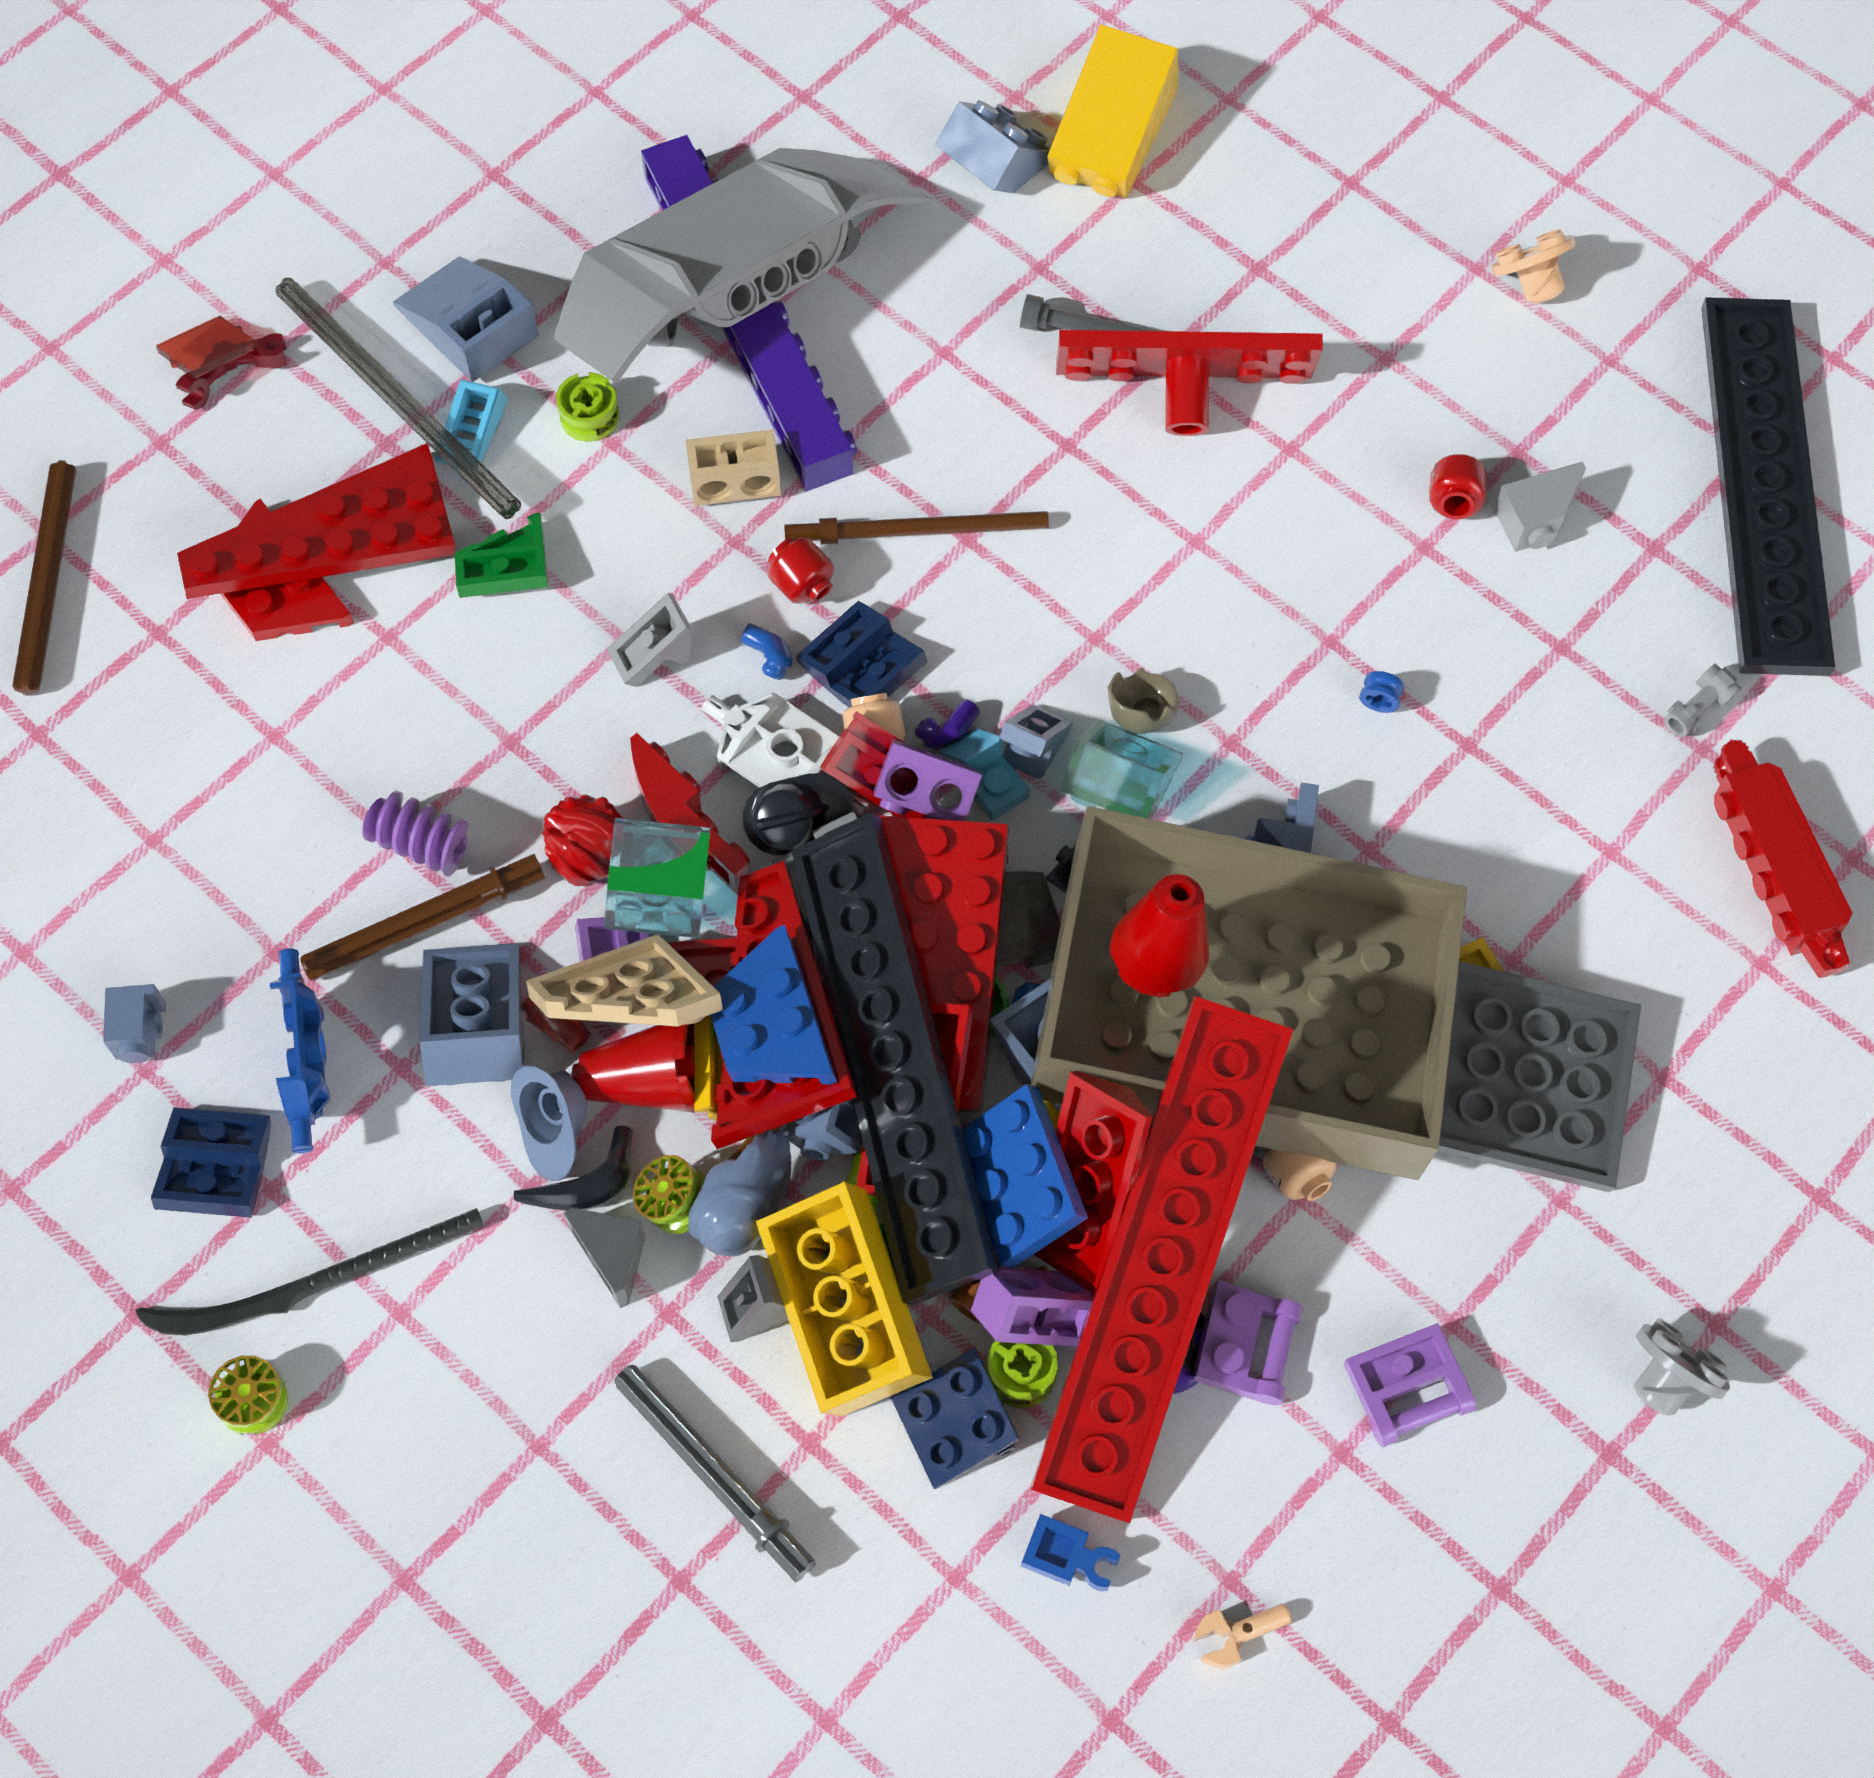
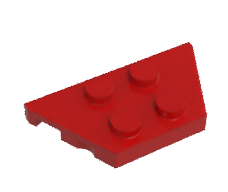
M260 498L253 503L239 525L271 511ZM322 577L220 594L255 641L274 639L288 633L294 635L313 632L312 626L338 622L340 628L349 627L354 623L351 613Z

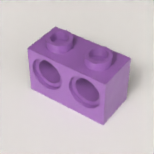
M892 739L874 789V796L882 799L880 807L901 815H906L908 809L925 814V819L966 821L982 773L979 769ZM903 767L912 769L917 775L916 785L908 791L896 790L890 783L891 775L895 770ZM950 783L960 788L961 798L954 806L943 807L935 801V792L943 784Z
M998 1267V1272L981 1278L971 1312L997 1342L1077 1347L1094 1297L1089 1290L1058 1271Z

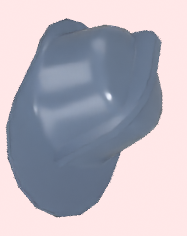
M524 1066L515 1072L511 1081V1099L519 1121L524 1147L531 1165L540 1176L547 1180L559 1181L569 1175L575 1164L577 1153L576 1137L579 1135L580 1129L587 1117L585 1094L580 1085L566 1070L548 1073L538 1066Z

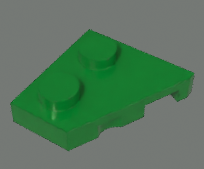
M534 513L528 516V525L510 534H507L502 529L488 536L485 541L471 544L454 553L456 587L459 598L548 587L541 513Z

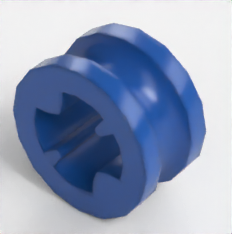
M1384 671L1368 673L1364 680L1365 687L1361 689L1359 696L1361 703L1367 708L1381 713L1396 711L1401 701L1399 697L1402 696L1405 688L1403 681L1399 677Z

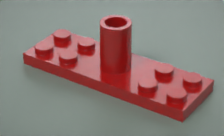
M1059 330L1056 375H1065V378L1073 381L1087 380L1091 376H1108L1113 381H1129L1134 376L1165 377V431L1177 436H1196L1204 434L1209 430V377L1237 378V381L1242 383H1256L1262 381L1263 378H1280V381L1286 384L1304 382L1306 379L1312 378L1323 351V333Z

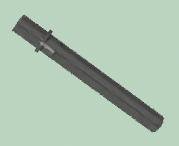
M631 1364L615 1377L614 1382L617 1389L745 1527V1530L757 1542L755 1549L759 1553L766 1550L795 1583L802 1580L804 1575L815 1567L816 1560L787 1530L790 1525L787 1519L779 1520L759 1500L636 1365Z

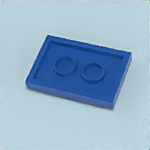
M1025 1084L962 1128L989 1235L1000 1266L1014 1268L1088 1218L1038 1087Z

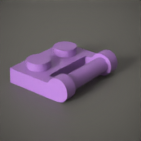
M1219 1280L1213 1285L1191 1380L1265 1404L1281 1405L1286 1389L1281 1383L1294 1324L1300 1323L1303 1306L1292 1300L1275 1299ZM1263 1316L1275 1321L1262 1379L1258 1380L1248 1377L1261 1317Z
M1438 1323L1347 1358L1343 1364L1370 1420L1374 1437L1381 1447L1397 1442L1398 1435L1457 1412L1458 1415L1462 1416L1476 1410L1474 1396ZM1444 1380L1448 1394L1389 1416L1384 1403Z

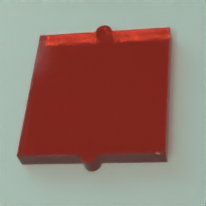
M219 315L157 344L156 348L160 355L170 361L172 368L178 367L194 379L257 349L258 345L255 339L243 331L242 326H235Z

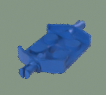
M287 948L278 952L280 977L278 980L270 983V989H279L282 994L284 1022L287 1032H293L294 1048H288L286 1051L290 1076L276 1078V1084L288 1124L291 1126L292 1152L304 1154L313 1151L311 1125H315V1120L323 1116V1107L331 1100L330 1090L325 1080L324 1065H326L327 1057L321 1023L325 1019L324 1010L315 992L305 985V981L300 973L299 951Z

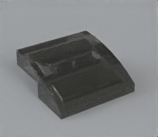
M1005 872L996 968L1024 962L1027 969L1054 962L1061 921L1044 872Z

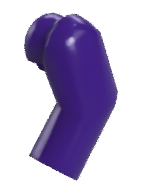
M963 700L948 720L941 725H938L932 717L923 719L914 730L915 736L923 741L921 745L926 748L936 749L961 739L980 715V710L972 701Z

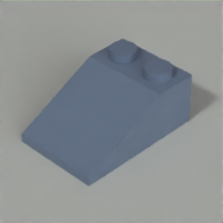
M519 943L423 950L419 1043L426 1086H450L491 1081L503 1082L512 1080L515 1072L524 1067Z

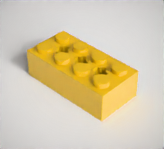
M843 1182L756 1221L820 1413L845 1416L933 1378L908 1306L902 1301L895 1269L866 1189ZM830 1252L828 1258L825 1260L824 1254ZM847 1298L845 1305L841 1308L840 1301ZM861 1338H863L864 1348L860 1356H858L857 1347L863 1346Z

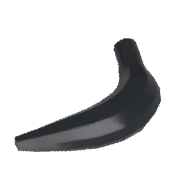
M622 1125L614 1128L607 1158L592 1172L569 1181L515 1190L513 1194L514 1201L567 1211L571 1208L590 1210L606 1205L622 1192L631 1172L629 1152L633 1130Z

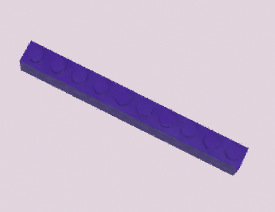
M688 135L641 150L644 176L661 211L718 181L717 178L710 179L706 157L701 148L695 150ZM774 301L736 324L721 328L805 492L853 475V456L857 455V447L849 430L843 431L838 423L840 422V415L833 398H825L822 392V379L815 365L808 366L805 360L806 350L798 333H791L788 327V314L781 301L775 303Z

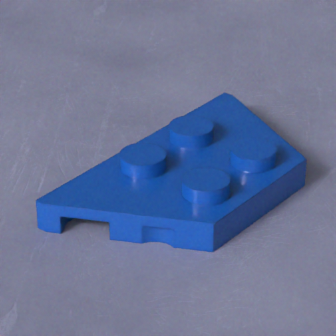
M785 925L777 927L714 986L720 993L723 1010L711 1014L725 1066L733 1082H757L767 1079L773 1083H793L794 1077L818 1078L821 1084L831 1085L836 1083L837 1079L790 934Z

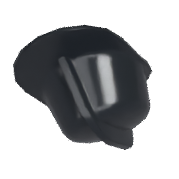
M823 773L799 775L771 782L757 788L747 799L744 807L743 827L749 840L759 850L771 855H785L812 841L813 830L853 812V800L847 788L832 776Z

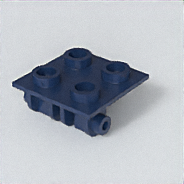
M974 1347L932 1372L933 1378L905 1389L891 1397L933 1489L941 1487L995 1454L998 1458L1010 1454L1016 1449L1014 1443L1020 1440L994 1384Z

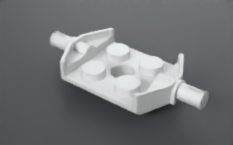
M769 693L740 707L735 704L733 708H730L714 695L709 696V701L706 700L704 702L702 711L722 723L723 727L717 753L719 768L723 769L726 764L759 788L771 782L804 774L823 773L829 775L820 766L839 736L778 694ZM785 741L791 742L798 747L797 751L788 757L778 756L772 751L778 743ZM842 783L853 800V812L857 818L864 816V813L867 814L871 808V803L851 791L850 787Z

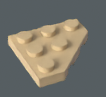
M658 934L526 981L529 998L548 1018L681 1026L700 1022L705 1016L723 1010L720 993Z

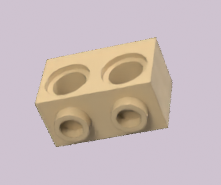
M773 429L686 440L694 506L781 496L779 465Z

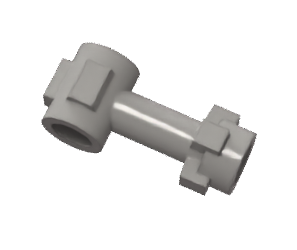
M1714 663L1696 681V684L1702 689L1686 704L1677 700L1667 710L1669 714L1665 717V724L1668 729L1680 737L1686 736L1689 732L1693 734L1703 724L1698 717L1715 701L1723 708L1742 689L1736 683L1738 679L1725 667L1721 669Z

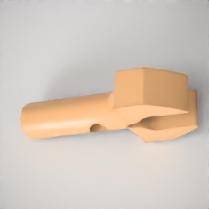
M1280 1604L1240 1621L1233 1622L1225 1619L1219 1609L1205 1615L1195 1632L1193 1642L1215 1633L1222 1637L1229 1636L1230 1638L1226 1641L1223 1649L1205 1654L1201 1658V1661L1207 1665L1227 1669L1239 1664L1242 1660L1238 1651L1243 1642L1290 1624L1292 1621L1291 1613L1285 1604Z

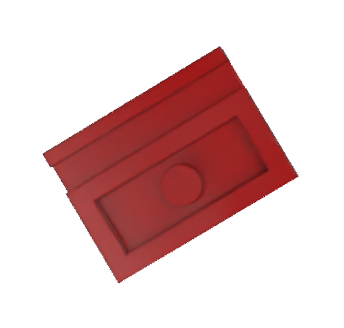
M856 711L852 716L854 717L847 729L843 730L820 768L879 806L882 799L874 796V789L892 739L904 741ZM899 768L891 775L890 783L898 791H908L916 785L917 775L910 768ZM885 809L886 811H888L889 813H891L892 815H894V816H896V817H900V816H901V814H898V813H895V812H892V811H889V810Z

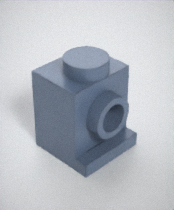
M154 984L105 988L103 1042L116 1060L127 1063H141L147 1061L149 1057H155V1039H161L163 1033L160 1012H166V1002Z

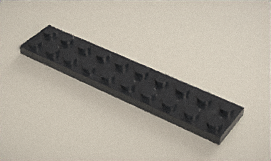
M1705 297L1701 311L1740 674L1831 676L1835 669V660L1791 300Z
M870 812L792 850V855L830 1009L857 1096L853 1098L902 1301L905 1304L915 1305L998 1272L999 1269L881 818Z

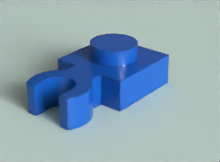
M1040 1514L1021 1562V1567L1068 1586L1071 1585L1076 1572L1084 1575L1085 1581L1093 1589L1108 1591L1111 1581L1098 1576L1094 1566L1100 1561H1106L1117 1566L1120 1554L1109 1547H1098L1094 1550L1085 1548L1089 1536L1088 1532Z

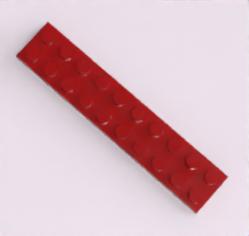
M1197 996L1193 997L1149 1129L1137 1179L1132 1186L1113 1237L1030 1486L1031 1490L1130 1524L1294 1029Z

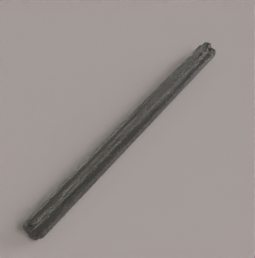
M291 277L283 278L281 284L275 287L276 295L499 515L507 520L513 518L515 513L521 509V501Z

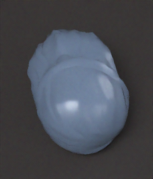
M770 1129L765 1131L763 1135H755L752 1142L746 1146L737 1160H724L712 1167L706 1175L703 1186L689 1211V1233L699 1240L702 1246L714 1254L734 1257L749 1252L761 1240L756 1221L776 1213L784 1202L790 1183L792 1155L789 1138L782 1131L777 1130L773 1133Z

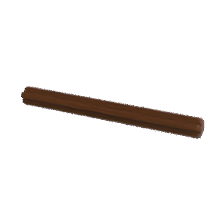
M58 460L57 463H52L49 467L12 684L14 691L26 696H31L33 693L40 691L76 476L75 466L67 464L65 460Z

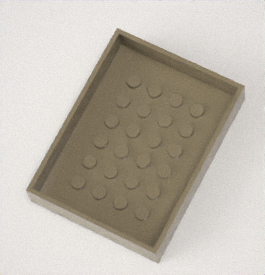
M1087 806L1076 842L1030 1085L1039 1088L1044 1101L1062 1104L1069 1074L1077 1070L1131 1088L1154 1117L1193 997L1197 996L1294 1029L1255 1146L1287 1153L1316 1156L1329 1162L1419 1180L1439 1150L1467 886ZM1171 874H1182L1194 879L1204 892L1210 951L1207 968L1197 984L1187 991L1184 989L1171 993L1169 997L1160 998L1139 993L1124 983L1118 975L1119 969L1113 957L1111 959L1109 951L1112 933L1119 920L1162 878Z

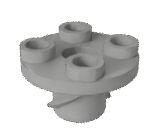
M1658 1318L1653 1325L1644 1324L1636 1334L1638 1342L1653 1357V1360L1635 1382L1634 1389L1643 1403L1652 1410L1663 1415L1672 1416L1677 1413L1689 1395L1696 1391L1716 1399H1722L1729 1391L1728 1378L1723 1374L1727 1367L1726 1364L1704 1348H1701L1697 1353L1681 1341L1683 1338L1682 1333L1670 1323Z

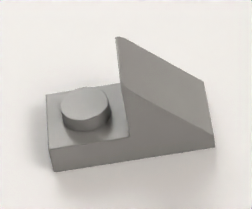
M667 593L610 645L607 651L624 683L637 687L667 659L682 664L690 662L692 628L674 595Z

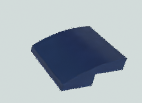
M859 600L796 655L797 662L819 684L847 707L852 706L851 699L882 693H887L888 697L891 696L928 662L923 649L895 633L887 617Z
M173 1107L160 1146L164 1159L151 1195L154 1210L252 1218L267 1155L271 1127L270 1115Z

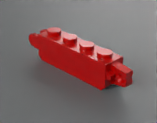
M1730 739L1727 744L1722 746L1721 756L1716 758L1713 763L1714 773L1717 774L1716 778L1720 784L1714 795L1716 812L1721 820H1726L1733 834L1735 852L1741 860L1746 861L1753 876L1754 891L1760 900L1765 901L1772 915L1774 933L1780 941L1785 942L1790 955L1802 953L1818 978L1841 973L1850 964L1841 933L1849 923L1853 912L1782 769L1769 762L1758 765L1752 751L1748 750L1749 746H1746V742L1743 743L1742 740Z

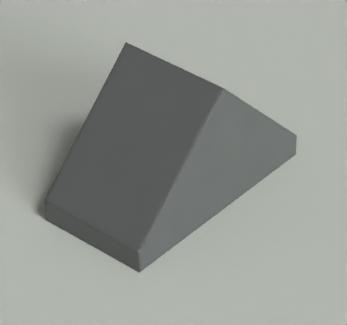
M577 1208L564 1212V1216L570 1231L618 1306L622 1308L630 1301L646 1238L642 1222L640 1220Z
M761 1255L749 1256L717 1296L731 1343L744 1340L789 1320L769 1260Z

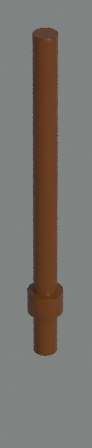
M1048 511L837 522V517L819 518V523L784 524L785 540L788 538H794L795 540L809 538L812 541L820 540V545L838 544V539L1048 529L1049 519Z

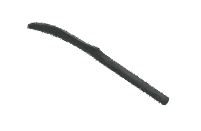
M478 1208L467 1211L465 1214L462 1213L459 1216L452 1217L444 1222L437 1223L429 1228L422 1229L414 1234L412 1233L332 1265L327 1269H322L309 1276L248 1298L200 1309L156 1310L141 1307L135 1309L139 1320L146 1327L164 1335L182 1336L209 1332L267 1314L288 1313L296 1303L310 1295L396 1262L398 1259L401 1260L411 1256L413 1253L416 1254L466 1234L471 1230L481 1228L484 1224Z

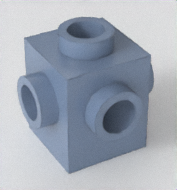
M853 1099L786 1124L784 1135L789 1138V1141L801 1149L800 1153L803 1156L816 1161L828 1160L830 1156L857 1153L862 1139Z

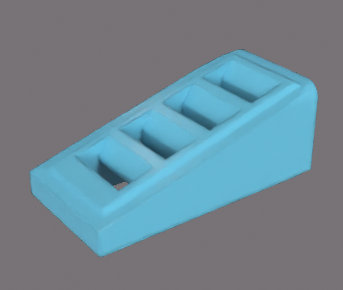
M460 379L435 456L436 462L475 472L478 471L508 401L507 396L500 388ZM473 403L485 405L484 411L471 409ZM467 417L481 420L479 426L467 424L465 421ZM460 431L476 435L475 440L470 441L458 438ZM453 446L470 449V456L465 457L451 453Z

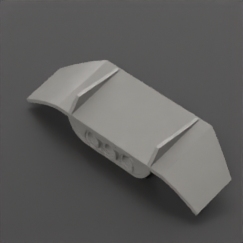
M778 148L584 252L571 282L554 340L617 384L653 336L673 318L684 313L718 327H730L829 271L838 260L844 248L848 232V220L868 209L884 205L916 204L931 206L933 198L872 162L817 150Z

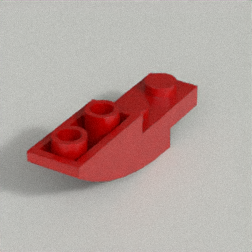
M635 733L630 737L636 779L643 804L661 840L676 859L695 846L700 837V832L710 833L707 867L738 895L740 877L749 874V857L735 842L730 844L725 842L718 835L719 831L715 823L702 812L699 795L701 788L697 781L686 771L679 773L670 764L667 753L659 744L654 741L649 744L638 733Z

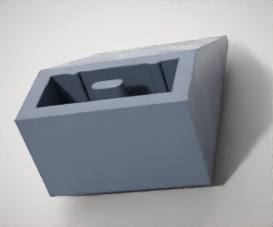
M460 256L393 301V305L471 382L483 376L539 336L533 304L506 278Z

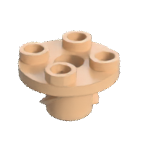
M1556 229L1536 237L1538 244L1522 249L1520 244H1516L1496 252L1498 261L1491 265L1494 276L1516 272L1525 298L1530 303H1541L1555 298L1565 288L1557 261L1559 255L1576 246L1573 235L1565 236L1561 229Z

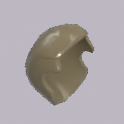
M1138 668L1129 677H1123L1120 672H1117L1107 687L1112 717L1123 729L1129 732L1145 734L1157 731L1169 725L1177 714L1179 698L1176 687L1163 675L1146 672L1143 668Z

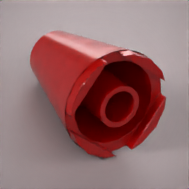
M1182 874L1165 876L1115 926L1109 951L1111 959L1113 957L1119 969L1118 975L1124 983L1142 994L1159 998L1169 997L1171 993L1184 989L1187 991L1193 988L1205 973L1210 954L1205 897L1201 886L1191 877Z
M684 1024L681 1026L655 1025L583 1052L579 1057L578 1063L573 1064L572 1078L580 1085L587 1101L694 1113V1024Z

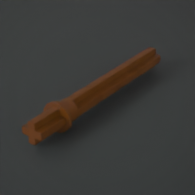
M535 854L498 870H495L492 866L489 868V874L302 955L300 961L304 972L310 981H315L502 898L506 902L508 901L507 895L546 879Z

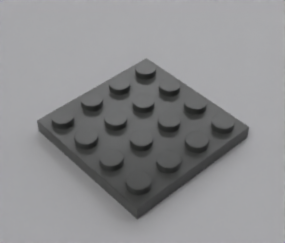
M1459 961L1438 1152L1610 1193L1616 1188L1641 1005Z

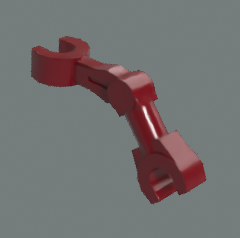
M272 333L266 335L263 338L252 341V346L241 348L221 346L214 351V356L207 361L200 373L197 375L186 373L175 384L177 389L189 393L182 400L183 405L194 410L202 408L209 397V386L228 371L237 369L238 365L255 363L256 367L271 369L286 366L287 360L284 351L287 350L283 334Z

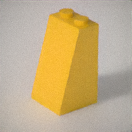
M1100 24L1048 153L1050 174L1054 175L1060 182L1068 185L1080 183L1092 187L1095 192L1102 196L1114 197L1118 195L1127 198L1178 91V48Z

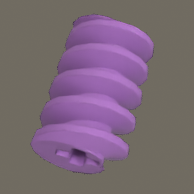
M398 790L392 792L387 799L380 797L370 806L362 826L364 840L372 843L377 841L380 847L387 850L393 848L395 854L403 857L409 856L413 862L418 864L426 863L428 869L438 872L442 870L444 876L450 877L456 871L463 859L467 846L468 821L460 819L451 829L452 814L443 812L434 821L436 815L435 807L428 804L418 814L420 802L413 797L407 800L402 807L404 796Z

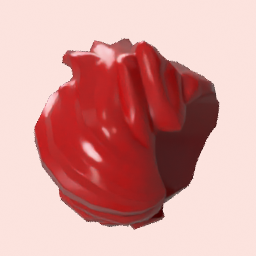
M587 794L580 797H565L564 801L560 800L558 805L553 806L550 812L544 816V830L542 832L546 845L544 851L552 868L560 876L564 877L568 883L574 886H591L597 879L608 877L609 866L633 867L636 854L631 826L617 812L613 804L609 803L606 797L595 798Z

